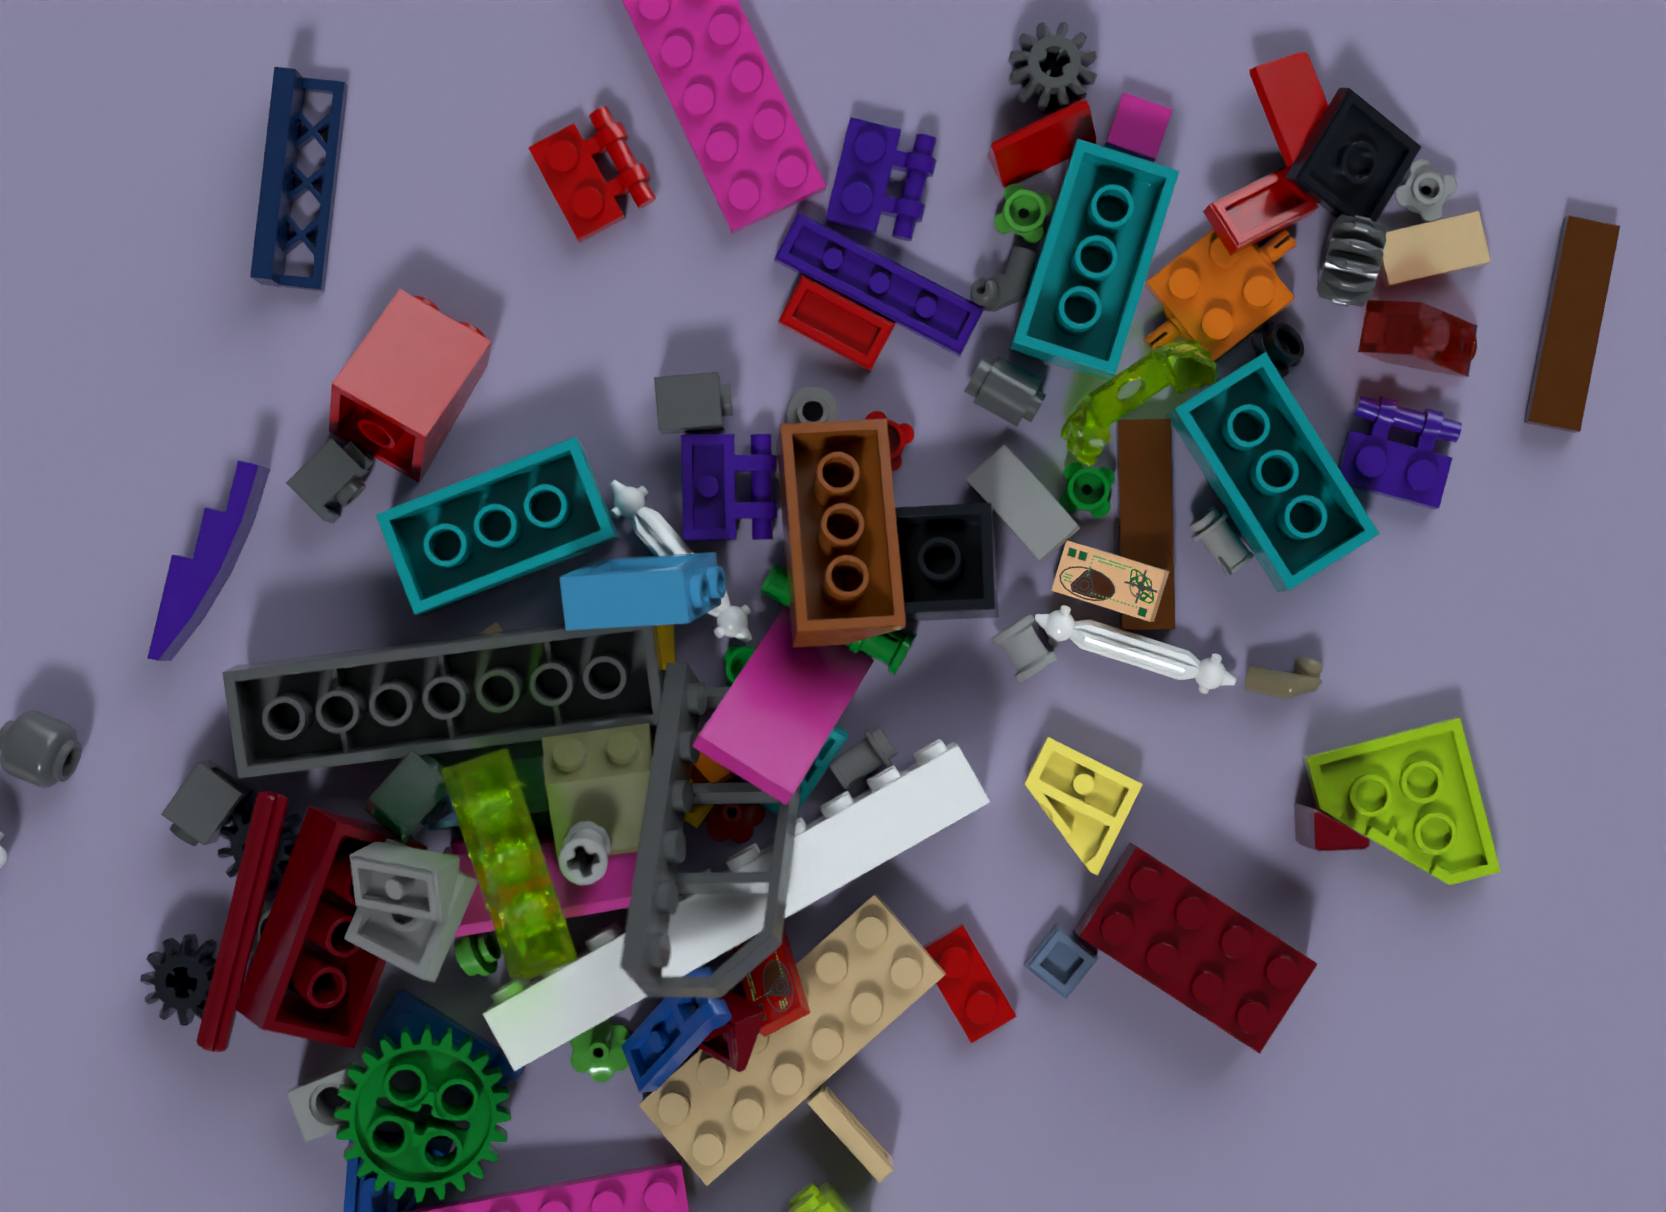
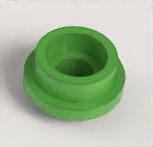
M491 931L455 938V955L459 965L469 976L477 974L488 976L496 972L498 959L501 957V948L496 936Z

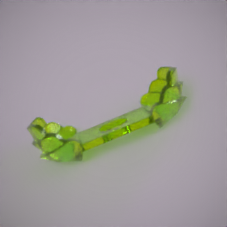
M1195 340L1170 342L1153 348L1152 352L1091 393L1085 394L1069 412L1062 426L1060 437L1067 440V449L1075 454L1077 460L1092 466L1097 462V457L1101 455L1103 445L1109 444L1112 440L1109 425L1169 385L1179 394L1185 393L1189 387L1200 389L1205 385L1212 386L1218 379V364L1211 359V352L1201 348V343ZM1133 380H1142L1141 386L1136 393L1128 398H1118V394L1124 385Z

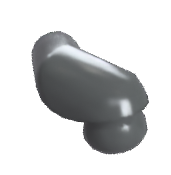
M1014 246L1005 273L986 280L983 277L977 279L971 287V299L977 305L985 308L984 311L992 312L1021 301L1026 293L1038 254L1031 250Z

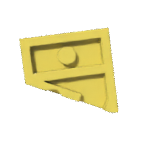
M1047 736L1023 782L1082 863L1091 873L1098 876L1143 784Z

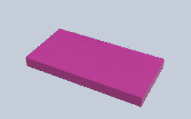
M784 606L692 747L787 805L874 660L860 651L857 653L850 651L849 647L845 644L793 648L790 608Z

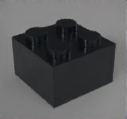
M973 503L895 507L906 622L998 618L995 513L992 504Z

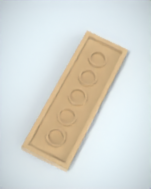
M877 894L868 899L796 964L810 1014L766 1037L759 1033L747 1067L741 1072H737L704 1051L699 1050L675 1071L657 1091H653L638 1104L706 1186L713 1182L946 975L944 970Z

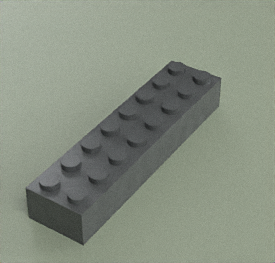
M565 623L241 664L222 672L238 778L542 740V737L645 723L654 726L658 724L664 685L657 625L566 630Z

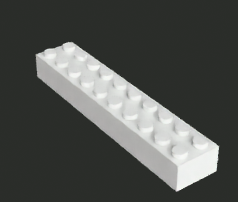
M939 738L913 753L916 763L898 772L893 764L868 778L866 781L870 789L852 798L847 790L820 806L823 815L814 821L806 824L802 816L797 818L784 919L990 803L960 747L954 742L945 746L944 742ZM753 843L728 858L729 860L726 863L729 869L722 873L771 872L774 843L762 850L758 848L756 843ZM707 869V870H705V871H703V872H701V873H712V872H711L710 869ZM768 893L682 894L679 896L677 911L674 915H670L667 933L671 943V957L668 966L662 968L661 976L682 977L761 932L764 927ZM618 921L592 934L590 939L585 941L587 949L575 954L572 947H569L543 962L544 965L538 968L540 973L538 977L529 981L526 973H523L497 988L498 991L490 995L494 1003L483 1013V1016L514 1071L647 997L620 967L626 927L621 928Z

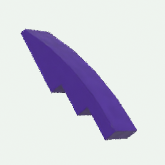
M238 460L226 512L205 507L193 558L172 554L148 659L172 661L206 617L231 575L254 524L270 472L269 468Z

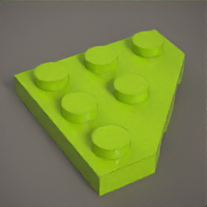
M1455 717L1303 757L1317 809L1368 837L1370 840L1445 884L1452 885L1501 872L1461 718Z

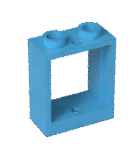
M716 552L595 560L560 576L565 629L581 630L691 623L722 604L721 598L725 596L726 592L725 572L722 566H717Z

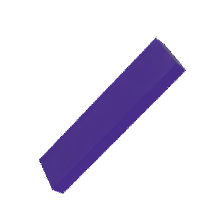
M800 212L796 215L774 258L781 265L804 275L959 357L985 309Z

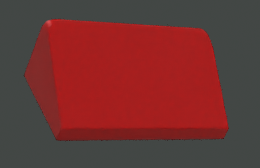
M1307 52L1294 53L1249 70L1285 165L1288 168L1292 167L1328 107L1327 100Z
M1081 99L991 143L987 156L1004 188L1024 181L1069 159L1077 139L1096 144L1095 129L1087 100L1083 101Z

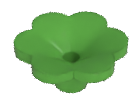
M608 1018L569 1040L571 1047L574 1049L570 1058L572 1067L580 1073L589 1072L593 1080L597 1082L608 1081L615 1071L627 1069L629 1065L621 1046L631 1036L629 1029L623 1024H612ZM595 1048H601L604 1053L602 1055L596 1054Z

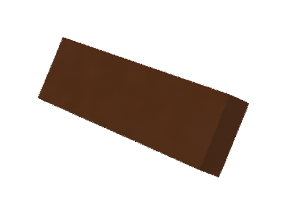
M1567 216L1563 219L1524 423L1573 433L1581 431L1619 236V225L1574 216Z
M1171 419L1117 420L1119 556L1169 571L1154 622L1120 612V629H1175Z

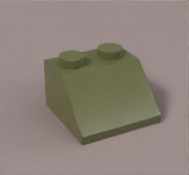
M645 723L542 737L545 788L557 858H559L562 842L568 834L569 828L581 821H592L607 830L611 838V850L608 856L638 852L655 743L650 724ZM584 846L576 848V852H583L586 859L594 858V853H587Z

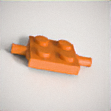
M1283 229L1263 246L1259 247L1253 244L1230 256L1215 230H1211L1146 281L1145 287L1162 306L1166 319L1153 332L1142 338L1147 348L1151 346L1150 351L1157 356L1159 352L1180 337L1182 340L1193 345L1208 364L1212 366L1294 301L1295 296L1277 276L1273 265L1287 252L1297 247L1294 238L1290 237L1287 240L1290 233Z

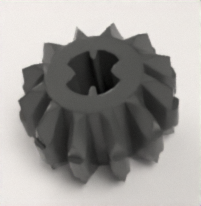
M1044 22L1039 23L1037 26V39L1030 34L1022 33L1018 43L1023 51H1011L1008 62L1014 67L1019 68L1010 73L1008 78L1010 85L1027 84L1020 92L1019 100L1025 103L1034 94L1040 97L1037 104V111L1040 113H1045L1049 100L1054 99L1057 110L1069 106L1068 96L1074 101L1081 99L1084 101L1087 93L1082 85L1094 84L1097 77L1096 72L1087 68V66L1095 62L1097 58L1096 52L1094 50L1079 51L1087 38L1083 32L1076 34L1071 41L1065 38L1068 31V24L1065 22L1059 24L1056 35L1050 34L1049 27ZM1046 59H1056L1055 66L1059 62L1063 64L1059 77H1050L1051 70H1048L1046 73L1042 72Z
M1341 215L1334 221L1328 235L1317 280V291L1320 298L1328 299L1334 304L1347 307L1348 305L1362 307L1371 298L1384 255L1386 243L1384 224L1373 222L1371 218L1358 215L1354 217Z

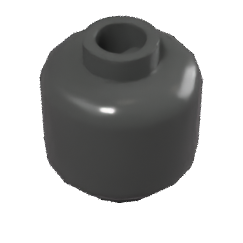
M27 711L15 721L10 720L6 722L1 728L0 762L2 769L11 776L41 788L51 787L58 781L64 782L68 780L75 772L81 758L82 745L77 742V733L70 724L39 711Z

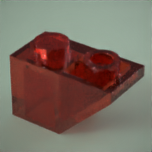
M1368 300L1358 352L1390 364L1469 377L1471 360L1477 351L1476 332L1478 326L1423 302Z

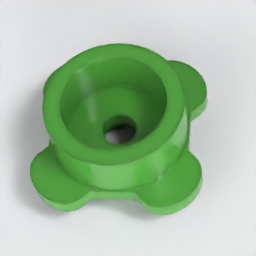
M1020 184L1009 185L1003 193L1005 204L1002 212L994 218L996 230L1001 234L1012 232L1023 236L1025 242L1029 244L1039 242L1044 235L1042 224L1045 216L1053 210L1051 197L1045 193L1037 194L1031 190H1024ZM1021 209L1028 211L1029 215L1027 218L1019 216Z

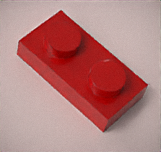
M963 924L956 926L923 946L946 973L936 984L971 1044L1017 1017Z

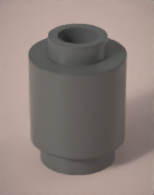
M986 355L981 359L964 391L975 398L974 404L1016 427L1022 418L1032 422L1046 397V394L1038 390L1042 382L1041 379L999 356L995 361Z

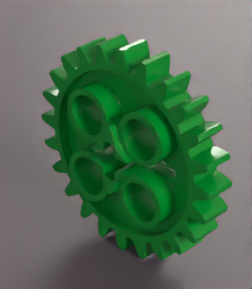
M425 1024L421 1039H413L408 1027H402L401 1043L396 1045L386 1034L382 1035L380 1040L382 1052L380 1054H377L368 1047L362 1050V1058L367 1065L366 1068L354 1064L349 1065L347 1074L356 1084H340L338 1095L351 1102L336 1106L334 1117L349 1121L337 1128L336 1138L338 1140H353L345 1148L343 1157L345 1160H350L361 1156L362 1160L357 1167L356 1173L359 1178L371 1171L377 1173L374 1190L379 1191L388 1181L395 1183L394 1199L399 1200L406 1187L414 1188L416 1201L422 1202L426 1188L433 1187L438 1198L443 1200L445 1198V1187L449 1182H452L461 1192L465 1191L466 1182L464 1174L469 1172L473 1176L482 1179L484 1177V1168L480 1159L483 1158L492 1162H497L499 1159L498 1151L491 1142H507V1130L496 1123L511 1120V1109L496 1104L510 1098L509 1088L503 1086L493 1087L502 1077V1069L500 1067L484 1069L490 1058V1053L485 1049L472 1056L470 1054L473 1044L472 1037L467 1036L458 1046L452 1044V1028L447 1027L443 1032L440 1040L433 1039L430 1024ZM403 1069L411 1070L420 1077L421 1081L414 1089L403 1091L392 1084V1075ZM455 1084L464 1085L472 1092L470 1100L461 1105L448 1103L442 1094L449 1086ZM384 1097L396 1105L381 1106L377 1103V1099ZM422 1104L432 1106V1114L427 1115L424 1122L415 1120V1112L421 1109ZM466 1120L470 1125L464 1129L457 1127L451 1121ZM394 1121L403 1128L404 1133L397 1140L384 1141L375 1134L374 1129L382 1122ZM439 1135L447 1136L455 1142L456 1146L449 1154L440 1156L431 1153L427 1149L428 1141Z

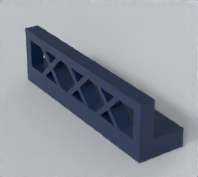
M274 67L250 275L252 279L261 285L324 292L348 87L345 82L305 78L296 69ZM305 91L333 94L331 113L313 127L303 114ZM301 123H303L309 131L300 137ZM329 128L326 143L320 134ZM316 139L326 151L325 165L307 178L297 166L298 151ZM297 174L303 183L294 189L295 175ZM323 179L322 193L320 194L314 186ZM309 190L320 203L319 217L302 230L291 217L292 203ZM291 226L297 235L288 241L289 228ZM317 231L316 246H314L308 237ZM304 242L314 255L312 278L284 275L286 255Z

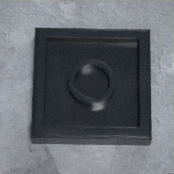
M1339 88L1285 178L1336 218L1341 215L1351 217L1358 215L1371 218V221L1377 222L1422 146L1350 88Z

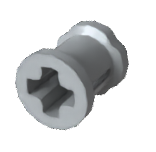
M1031 614L1023 617L991 638L994 645L1002 646L1017 670L1014 677L1018 683L1030 678L1059 659L1055 652L1047 651L1033 629L1032 624L1035 620Z
M581 821L569 828L568 834L563 839L558 861L563 876L570 882L588 885L598 881L605 874L608 866V854L611 850V838L607 830L592 821ZM584 846L587 853H594V858L586 859L583 852H576V848Z

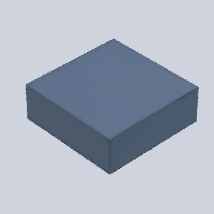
M1055 924L1023 965L1063 998L1067 999L1099 958L1058 924Z

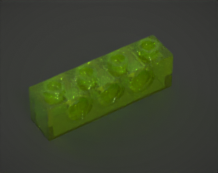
M508 749L492 751L442 768L441 772L510 978L527 980L577 961L578 958Z

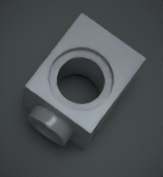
M356 1061L301 1082L286 1093L306 1143L334 1132L337 1128L349 1122L334 1117L335 1111L330 1109L325 1103L324 1092L327 1087L339 1088L340 1084H356L347 1074L349 1065H357Z

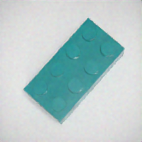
M1077 139L1066 167L1009 347L1010 351L1107 382L1116 375L1180 171Z
M1266 352L1167 414V417L1171 419L1172 425L1277 592L1293 589L1380 534Z
M576 436L375 514L414 615L423 616L620 539L584 445Z

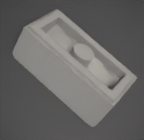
M384 842L371 843L350 855L356 906L441 923L447 920L459 871L460 861L458 856Z

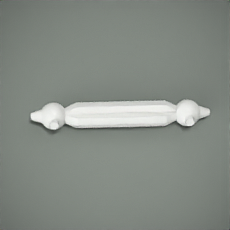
M616 480L609 484L614 495V508L610 510L612 516L616 519L620 516L631 518L635 533L655 556L694 554L659 512L645 507L644 497L648 494V491L644 486L638 489L630 486L626 487ZM726 591L725 596L721 598L722 604L708 612V614L717 617V628L714 630V633L718 638L724 635L736 637L747 644L752 640L747 627V616L751 613V610L747 605H743L741 608L730 606Z
M1065 605L1061 606L1060 610L1053 611L1050 614H1035L1034 622L1045 630L1049 637L1048 643L1053 646H1057L1059 641H1065L1070 638L1083 650L1174 679L1185 680L1195 678L1199 684L1198 690L1204 694H1207L1209 689H1215L1219 686L1235 685L1236 677L1225 670L1224 665L1221 663L1222 657L1219 654L1214 653L1211 658L1200 661L1188 650L1091 619L1074 621L1070 614L1071 608Z

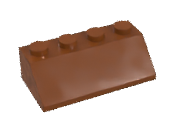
M887 419L780 424L776 448L793 648L844 645L905 628L906 619Z

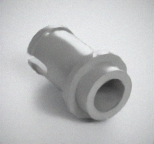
M1211 507L1189 525L1194 532L1191 538L1194 542L1200 540L1222 567L1225 575L1230 576L1245 566L1254 557V554L1246 548L1225 521L1228 517L1226 512L1219 513L1215 507Z
M881 728L873 733L869 729L865 731L866 738L836 757L829 765L838 781L846 790L850 789L853 784L885 763L887 767L892 765L890 759L896 756L898 752Z

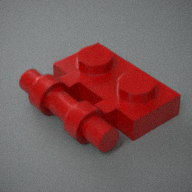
M607 106L600 107L589 114V118L597 131L593 137L584 141L575 123L528 147L579 243L625 219L616 202L620 197L630 193L638 209L656 200L648 184L651 176L643 163L638 164L626 143L629 136L623 124L614 121ZM606 152L610 155L619 172L616 178L608 182L605 181L594 161V158Z

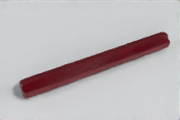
M260 791L256 798L196 1040L197 1045L207 1051L224 1052L229 1046L237 1014L235 1007L245 982L289 805L288 797L281 793Z

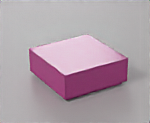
M1123 93L1104 146L1154 162L1173 109Z

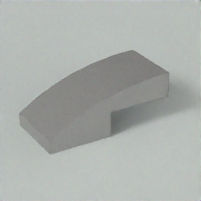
M1005 444L965 479L970 488L985 503L992 504L994 513L1004 522L1007 529L1040 563L1045 561L1080 529L1079 525Z

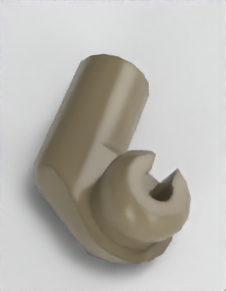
M1300 656L1294 662L1293 673L1250 665L1245 680V691L1283 699L1314 692L1323 681L1319 679L1323 664L1320 660Z

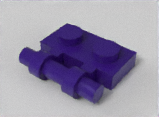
M850 117L825 222L876 234L882 214L896 218L892 237L904 241H912L916 222H922L926 207L921 201L927 177H932L934 174L937 160L933 158L937 139L933 136L919 133L916 134L912 152L899 151L897 147L901 129ZM892 169L907 173L901 198L886 196Z
M1359 395L1355 403L1353 415L1372 421L1368 435L1352 430L1346 433L1338 468L1350 487L1434 510L1439 509L1453 458L1434 453V444L1437 438L1456 443L1461 433L1462 423L1443 418V412L1426 408L1423 413L1397 406V400L1380 396L1378 400ZM1395 426L1417 432L1414 446L1387 440L1390 427Z
M734 434L681 435L683 541L737 540L736 519H752V540H773V519H778V503L772 502V472L777 471V455H772L771 434L750 435L751 455H735ZM735 472H751V502H736Z

